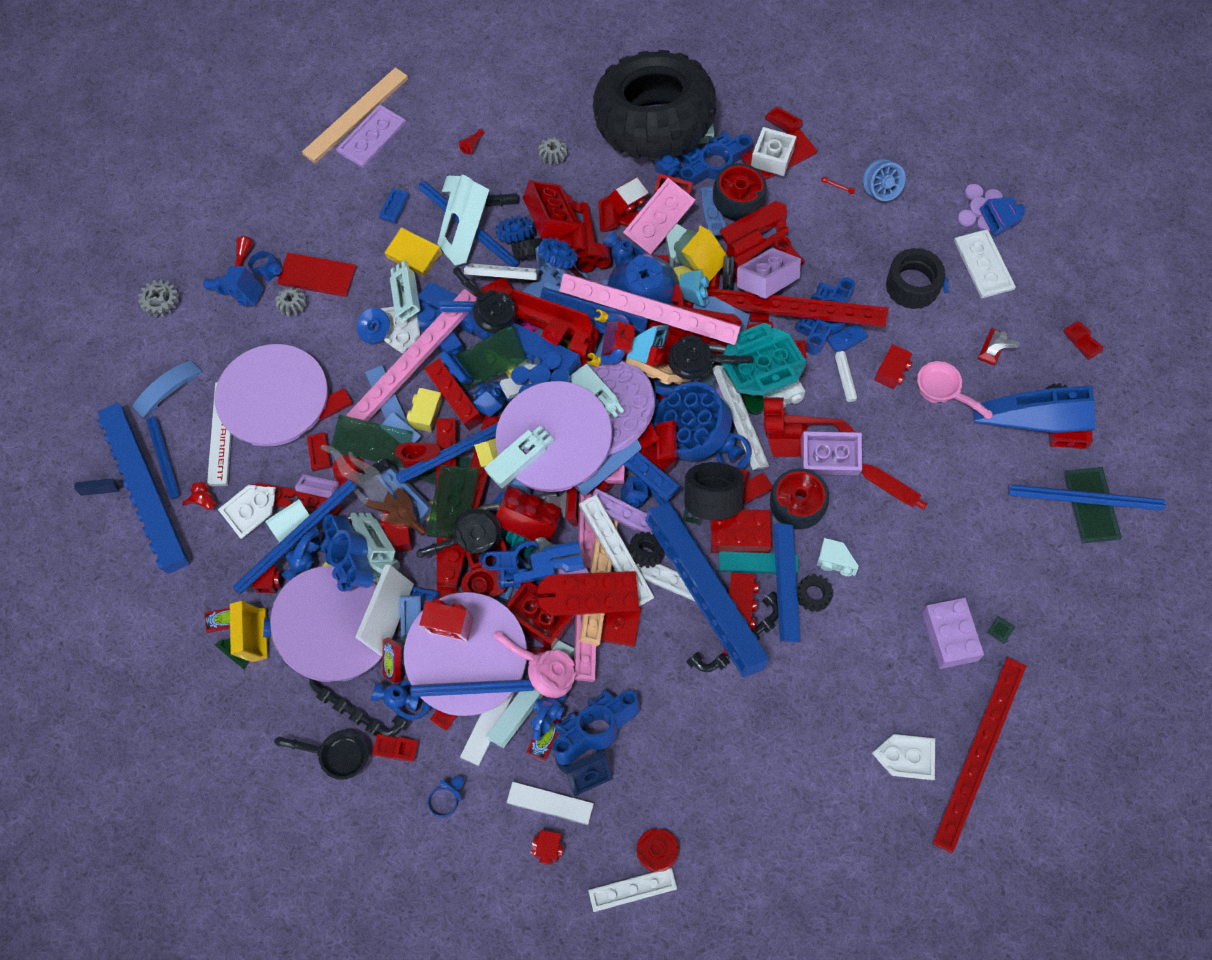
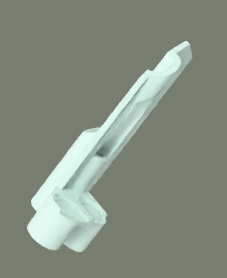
M465 175L447 176L441 193L448 195L449 200L437 244L454 266L467 263L489 189L474 182ZM455 213L459 218V224L451 245L445 236L452 215Z

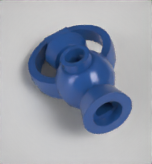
M616 231L612 232L603 241V244L609 248L612 247V256L616 265L625 258L633 256V253L646 254L640 247L632 245L627 240L619 241Z
M730 432L724 444L716 451V458L718 462L725 464L722 453H728L731 463L737 461L745 452V449L735 446V438H738L746 447V456L735 467L737 469H744L751 461L752 448L750 442L746 437Z
M316 528L310 530L303 536L295 550H289L286 559L290 569H286L281 576L292 580L299 573L315 567L316 563L313 561V558L320 548L322 531Z
M410 681L392 684L387 688H384L381 683L375 682L371 701L383 699L384 704L388 708L393 709L395 714L404 720L413 721L420 719L427 712H430L431 708L424 701L421 713L417 715L405 714L399 708L407 705L408 709L415 712L419 697H412L411 694L407 693L405 687L412 686Z
M567 694L559 698L544 697L536 700L533 710L537 711V715L531 720L533 727L532 738L534 740H542L545 734L549 732L551 722L562 719L565 708L561 707V704L567 699Z

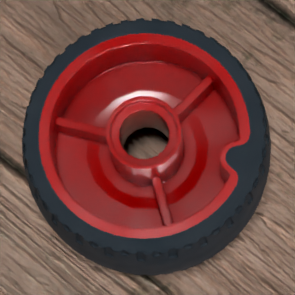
M734 163L725 166L718 173L713 186V202L717 210L733 219H741L759 210L766 196L767 185L765 177L757 168L745 163Z
M803 468L791 469L781 474L775 481L770 493L772 514L780 523L793 525V529H807L816 525L824 516L829 503V491L824 480L817 473ZM796 496H801L804 499H798Z

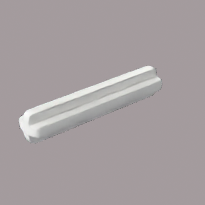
M844 351L836 352L835 359L846 400L854 402L857 399V394Z

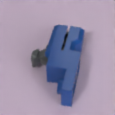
M544 537L536 538L535 543L540 545L539 553L529 555L531 571H528V568L516 570V574H513L512 579L515 585L555 575V570L561 569L566 573L583 570L584 564L582 555H580L579 541L556 545L550 543Z

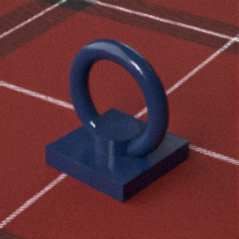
M604 749L596 750V754L569 766L559 764L555 758L559 769L567 775L574 796L613 779Z

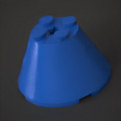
M637 254L625 258L615 266L609 276L607 285L674 305L672 297L675 284H679V280L674 269L663 259L649 254Z

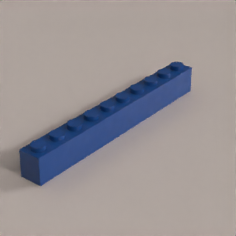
M429 281L418 295L422 310L428 305L439 311L438 305L440 301H453L458 295ZM469 312L457 325L467 333H473L483 341H489L497 348H503L513 356L523 358L529 364L544 365V356L550 351H556L562 357V364L557 369H565L569 375H572L582 365L579 354L559 344L556 347L540 335L516 323L503 333H489L482 330L476 324L472 312Z
M118 402L97 411L100 417L97 421L101 429L106 431L104 438L108 445L111 444L112 446L110 452L113 458L118 460L119 464L116 467L119 473L125 477L123 484L127 491H131L132 495L129 498L133 506L138 508L136 515L139 521H143L145 525L142 528L147 538L150 537L152 542L149 543L150 549L153 554L158 556L156 563L159 569L170 574L189 565L188 558L125 410Z
M670 503L650 508L646 516V523L741 676L744 678L763 671L769 661L767 652L761 647L756 635L748 627L746 619L741 616L735 602L727 594L725 586L718 580L716 572L709 566L705 555L701 553L696 541L688 533L686 525L679 519L677 511L672 508Z

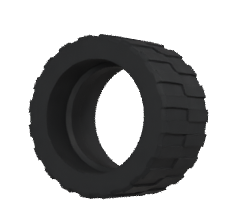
M922 248L906 249L897 254L892 261L886 280L887 293H889L890 298L905 308L921 309L931 305L939 295L946 274L943 262L936 254ZM906 270L919 271L928 277L931 284L923 287L912 286L903 280L900 273Z
M721 462L700 463L688 470L685 475L684 497L685 508L688 512L705 520H725L737 515L742 510L744 475L736 467Z

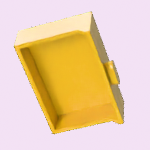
M701 225L699 226V231L681 251L695 271L702 269L703 275L707 276L709 282L723 267L724 256H726L713 233Z
M402 227L384 252L386 258L398 264L406 260L412 271L426 277L438 258L443 254L440 246Z
M244 601L230 604L231 655L250 662L268 658L267 640L269 637L263 638L266 608H258Z

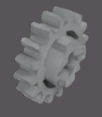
M160 279L159 283L153 280L152 285L146 283L147 288H141L143 293L138 294L140 298L138 303L149 316L153 313L154 317H157L158 314L164 317L165 312L170 314L171 308H177L174 303H179L177 298L179 294L175 286L171 285L169 281L164 283L162 279Z

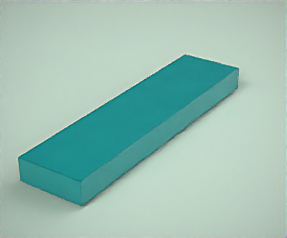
M720 551L719 572L776 574L775 553ZM795 554L796 575H798V554Z

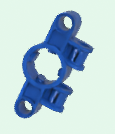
M723 131L718 137L710 138L709 144L702 150L694 147L689 153L681 154L680 157L684 167L680 170V179L693 182L692 187L707 178L716 179L720 170L741 160L742 155L751 151L752 138L747 134H742L732 139L726 131ZM712 155H718L723 157L727 163L721 167H713L706 163L705 159L707 157L711 158Z
M844 277L839 281L836 288L825 283H819L816 293L810 299L848 303L852 297L855 282L849 277ZM801 318L795 324V329L799 333L808 336L806 343L807 353L817 355L822 351L829 336L842 331L846 323L830 324L823 320Z
M332 514L326 515L323 520V530L326 538L321 543L320 549L326 555L325 560L327 564L335 567L332 571V576L338 582L337 588L342 592L349 591L354 586L369 588L373 583L374 574L366 559V538L362 534L354 533L347 518Z
M523 540L516 543L511 550L484 551L479 556V564L485 569L497 570L499 589L504 587L519 589L521 583L514 585L512 579L513 574H516V570H519L517 564H519L517 554L523 547L532 548L533 545L539 550L540 545L536 544L535 541ZM492 555L494 561L491 565L487 566L485 559L487 556Z
M604 689L598 697L587 701L588 707L583 709L578 716L571 712L564 721L554 724L556 731L560 735L553 743V751L557 762L561 765H567L589 749L601 750L609 747L617 738L618 728L639 713L640 707L637 694L634 691L627 690L614 698ZM596 720L606 721L609 725V728L600 734L592 735L588 734L586 730L584 731V728L589 723Z

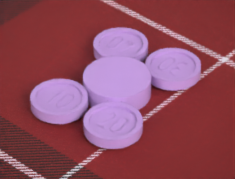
M970 184L965 190V195L972 201L969 210H963L959 213L958 222L963 226H972L976 221V217H980L977 221L978 228L991 231L979 208L988 199L1003 198L1000 191L990 189L983 198L982 187L977 184Z

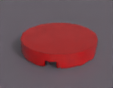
M650 829L638 839L636 847L637 858L647 870L663 872L676 863L679 855L678 842L669 831Z

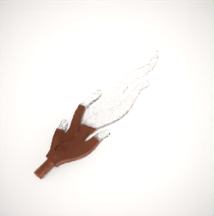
M321 446V449L334 456L342 476L358 484L367 493L369 498L363 496L357 488L354 490V493L365 506L373 510L389 513H378V517L381 520L390 524L413 528L421 536L426 535L428 530L415 517L414 508L409 496L393 480H390L389 483L399 499L391 496L383 477L375 467L360 461L353 456L352 452H348L351 462L363 470L365 475L358 473L346 463L338 450L330 446Z

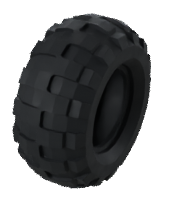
M659 50L658 52L642 51L638 52L637 55L619 59L617 65H610L605 70V74L600 77L593 95L594 119L603 138L616 151L620 153L627 152L629 157L638 159L641 157H650V160L661 159L665 155L674 157L680 155L684 149H692L698 145V141L706 136L716 113V91L706 70L697 60H690L688 55L680 52L676 54L670 53V50ZM654 102H666V103H668V104H665V105L652 106V107L641 106V105H644V104L654 103Z

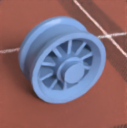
M887 159L875 160L866 168L863 175L865 191L870 196L881 201H890L896 198L905 186L906 176L903 168L899 164Z

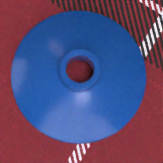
M379 308L365 310L357 321L358 336L368 344L381 342L389 332L390 321L388 315Z

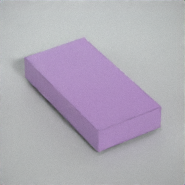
M302 474L295 487L298 492L329 498L339 488V482Z

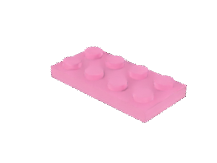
M667 178L625 229L623 234L647 254L652 255L696 200L671 179Z

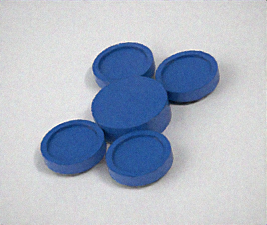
M556 351L548 352L543 358L544 365H537L530 372L524 366H518L513 369L511 379L515 384L523 385L520 387L518 394L544 382H569V373L565 369H557L562 364L561 355Z

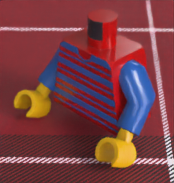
M597 309L596 312L601 313V316L594 319L602 323L607 320L608 322L606 324L601 357L590 353L588 357L593 360L587 363L593 367L599 366L600 363H619L631 351L635 326L630 325L629 320L624 315L607 314V312Z

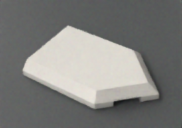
M394 307L381 308L388 315L390 321L389 332L383 340L404 354L420 337V328L417 320L418 312L402 322L395 316Z
M247 485L218 509L240 539H243L272 515L276 488Z
M893 734L872 752L875 758L892 776L935 780V738Z

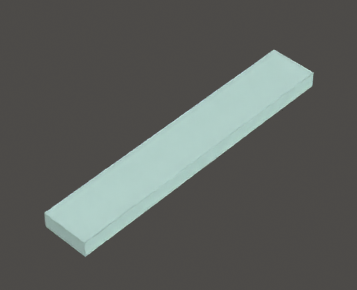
M558 641L551 650H560L571 659L574 656V648L561 641ZM535 688L533 691L519 692L487 733V739L504 748L531 713L536 700L541 699L543 695Z

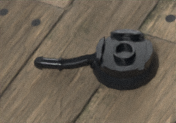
M454 267V275L458 277L462 285H465L470 292L477 296L472 308L473 319L482 330L489 333H503L509 330L516 318L515 305L511 297L502 291L500 293L496 292V290L483 293L461 271L462 269Z
M691 335L685 336L674 343L668 353L670 369L675 375L687 380L700 379L708 374L714 361L750 364L754 359L751 355L728 356L713 354L707 343L703 342L700 337Z
M479 507L468 509L456 521L454 538L436 544L433 543L428 547L419 549L416 555L419 558H424L426 555L434 552L437 553L439 550L452 546L455 543L471 554L480 555L484 551H491L501 539L502 529L500 521L488 509Z
M340 730L330 734L319 747L297 741V739L292 740L281 736L274 739L275 745L279 747H289L293 750L299 749L317 754L321 769L328 776L337 780H347L356 776L364 769L368 760V747L365 740L358 733L351 730Z

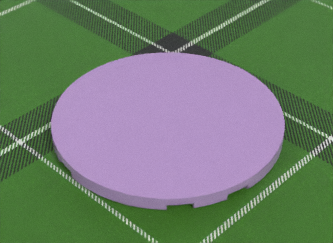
M283 344L259 346L238 356L224 370L215 390V408L224 427L237 439L256 446H278L298 439L300 435L310 430L318 422L328 399L327 380L318 362L307 352Z
M624 361L616 364L600 363L597 367L587 364L614 393L620 403L619 405L624 410L622 414L615 410L618 415L616 418L611 414L609 415L612 420V443L608 456L628 447L638 439L649 425L655 409V393L648 377L638 367L626 364Z
M563 381L544 382L522 391L506 406L496 429L498 455L527 430L532 433L540 425L544 427V431L549 433V436L554 438V441L545 448L546 451L515 477L523 485L545 492L564 491L582 482H586L596 474V471L605 462L612 443V426L607 410L602 402L584 387ZM532 445V446L530 447V450H529V451L525 448V449L523 450L524 454L526 455V454H527L528 452H530L535 446Z
M333 566L313 568L290 580L278 594L270 618L271 637L275 648L283 660L301 675L323 682L347 681L357 678L371 670L383 657L355 638L377 584L373 581L369 588L354 586L351 590L342 592L337 588L338 582L332 576V571L335 568Z
M464 592L447 595L439 599L445 601L444 603L448 606H452L453 603L464 605L467 611H470L469 613L474 618L468 641L427 632L419 626L422 612L417 616L409 629L404 646V665L411 685L521 680L523 677L527 659L507 650L503 644L494 638V633L502 632L504 636L515 642L517 646L527 650L523 630L511 611L502 603L489 596ZM513 692L423 696L421 699L433 708L450 715L473 716L498 707Z

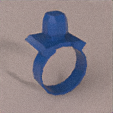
M267 251L255 253L247 263L252 273L261 274L267 282L282 272L280 262L273 253L269 254ZM268 257L265 265L253 268V264L258 259Z
M459 775L454 776L450 781V785L444 780H440L441 787L436 788L430 793L427 804L431 812L430 799L436 791L442 789L449 790L455 795L456 799L455 807L449 814L437 815L432 812L433 815L445 818L455 812L458 801H462L457 790H461L465 782Z

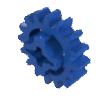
M513 216L511 219L506 218L504 222L500 221V225H496L495 229L498 240H502V242L508 241L509 243L514 241L517 243L518 240L524 241L526 237L530 238V234L534 233L533 222L531 219H527L526 216L523 218L521 216L516 218Z
M544 238L538 247V253L541 254L540 257L545 258V262H548L551 266L557 265L559 269L561 267L564 269L572 268L578 255L574 253L575 249L570 248V244L563 240L560 242L557 238Z

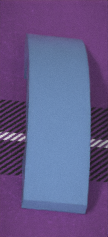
M713 187L700 188L706 229L710 230L713 235H721L719 231L726 227L722 213L714 205Z
M191 360L184 362L156 379L144 390L132 407L145 419L159 408L157 404L185 382L189 384L203 372Z

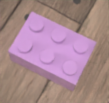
M771 248L737 268V287L746 292L756 294L761 298H767L800 278L801 258Z
M803 432L801 436V468L813 471L818 475H859L862 471V433Z
M966 598L931 604L925 607L922 614L940 669L977 662L983 657L984 653Z

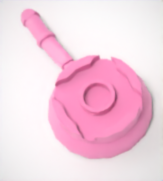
M934 361L926 364L919 371L917 383L921 395L926 400L932 403H945L955 398L971 406L973 410L978 411L984 418H992V412L982 406L980 402L960 394L962 378L954 366L946 362Z
M502 632L494 633L495 640L503 644L507 650L529 660V679L532 686L540 694L550 698H559L571 690L576 677V671L573 668V660L566 653L560 650H549L534 655L517 646L515 642L509 640Z

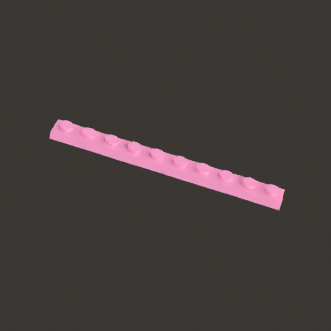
M568 273L563 274L559 289L560 292L733 345H736L741 326Z
M464 289L453 301H476V297ZM442 312L339 424L352 436H355L469 312Z
M580 493L579 503L590 498L592 495L587 494L583 496ZM579 507L578 541L581 550L580 555H582L583 564L589 572L595 534ZM575 615L574 671H576V677L574 680L594 682L596 645L578 642L583 615Z

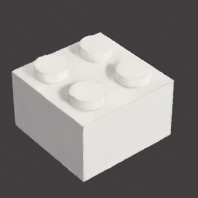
M763 127L752 155L751 166L784 176L794 151L796 136Z

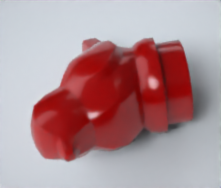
M205 482L193 483L191 488L192 494L182 502L184 506L196 504L207 510H213L215 504H217L209 492L208 484Z

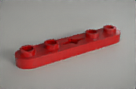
M264 483L253 484L263 487H275L273 506L288 507L293 503L286 497L293 499L297 496L307 512L312 513L328 499L322 496L298 492L295 489ZM341 503L329 514L336 516L340 514L342 510Z

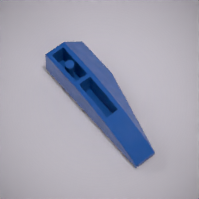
M1092 385L1029 391L980 403L992 412L993 416L990 419L984 418L978 411L973 410L974 423L1052 433L1095 430V405Z

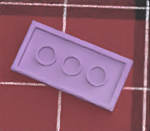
M379 104L336 150L341 155L364 168L406 124V120Z

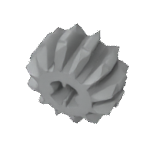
M548 137L547 141L542 140L541 145L538 147L539 158L543 160L544 164L549 162L550 167L553 163L558 166L559 162H564V158L567 157L566 143H563L562 139L557 140L556 137L553 139Z
M293 286L290 289L285 287L283 292L278 291L279 296L275 297L277 309L282 315L287 314L289 318L292 313L297 316L298 311L303 312V307H307L305 294L299 288L295 289Z

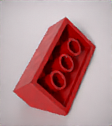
M533 180L528 181L523 200L541 238L548 239L551 237L552 239H559L579 228L580 223L561 185Z

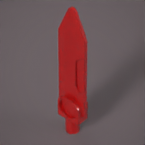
M862 463L861 473L867 480L913 508L915 505L923 510L927 507L928 503L920 499L921 494L878 467Z

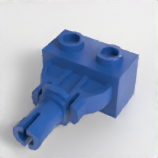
M230 266L227 274L221 277L218 276L215 280L206 278L203 282V287L206 290H216L218 294L230 295L236 298L237 302L242 306H256L264 289L246 267Z

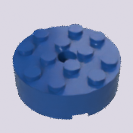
M701 382L681 384L675 387L674 391L667 398L664 396L654 414L653 426L656 430V424L674 420L676 422L677 458L684 461H698L711 456L724 444L731 430L732 414L726 400L711 386Z

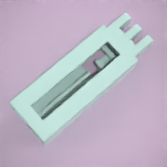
M406 260L390 270L395 316L402 322L420 311L415 273L409 268Z
M587 364L570 375V383L582 386L598 396L608 415L611 414L616 418L618 415L615 410H618L621 414L624 412L614 393Z
M542 425L537 427L532 433L527 430L484 469L503 489L546 451L545 448L554 441V438L549 436L547 431H544ZM534 445L535 447L525 455L523 450L526 448L529 451L530 447Z
M352 512L350 514L351 527L354 533L362 534L366 538V557L368 561L393 562L395 550L377 519H374L371 513H365V515L364 513H358L357 515L355 512Z

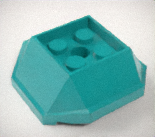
M766 323L739 332L736 345L728 343L723 354L728 356L751 355L754 358L752 363L733 364L721 362L736 392L753 397L757 395L763 396L798 382L806 366V360L790 334L772 328L771 325Z

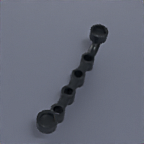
M774 591L762 600L766 607L771 605L773 608L772 614L761 621L755 627V630H751L756 635L757 640L760 639L759 634L765 631L768 633L776 626L774 622L779 618L777 594ZM697 652L686 663L690 668L695 666L699 671L712 672L718 667L722 670L729 665L728 659L730 656L722 653L710 664H703L701 662L703 657Z
M309 678L311 688L318 693L316 698L325 704L327 701H330L334 704L332 708L340 714H343L344 711L350 714L349 720L357 725L362 722L367 726L365 730L374 736L378 733L386 737H392L401 729L405 731L409 726L407 721L396 715L392 720V723L395 725L387 729L319 685L317 680Z

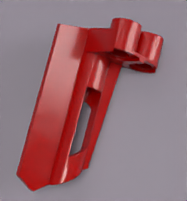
M566 194L573 211L583 213V222L579 221V228L558 240L560 242L563 240L571 245L570 248L575 249L574 253L578 254L576 262L579 271L584 273L590 272L594 267L593 265L599 268L608 267L611 263L610 249L607 245L594 241L588 203L584 201L578 203L572 199L571 195Z
M773 201L720 229L719 232L727 243L726 255H731L735 258L734 272L736 275L734 280L736 282L737 268L752 260V257L773 244L777 237L785 236L788 233V227H786L787 208L785 204ZM776 226L775 234L766 239L762 236V233Z
M516 289L510 293L509 296L514 302L516 316L519 319L525 320V322L544 330L552 317H556L569 326L563 338L570 341V350L579 354L581 367L588 364V361L593 360L588 357V354H595L599 331L597 327L592 325L588 314Z
M784 397L764 398L763 426L773 457H801V436L803 432H807V428L810 425H834L839 432L856 433L843 419L785 415V410H783Z

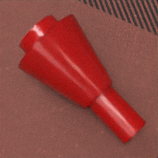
M479 129L475 134L459 141L461 152L471 155L478 140L483 136L484 131Z
M247 236L236 238L237 258L234 266L242 267L244 259L254 244L251 238Z

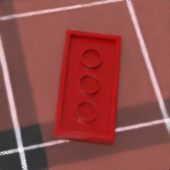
M800 128L792 134L786 133L796 136L794 151L787 169L817 154L818 150ZM754 150L741 156L743 163L751 165ZM757 169L763 174L765 180H768L773 176L777 175L775 173Z
M287 252L277 283L281 286H293L303 290L347 297L357 267L356 264Z

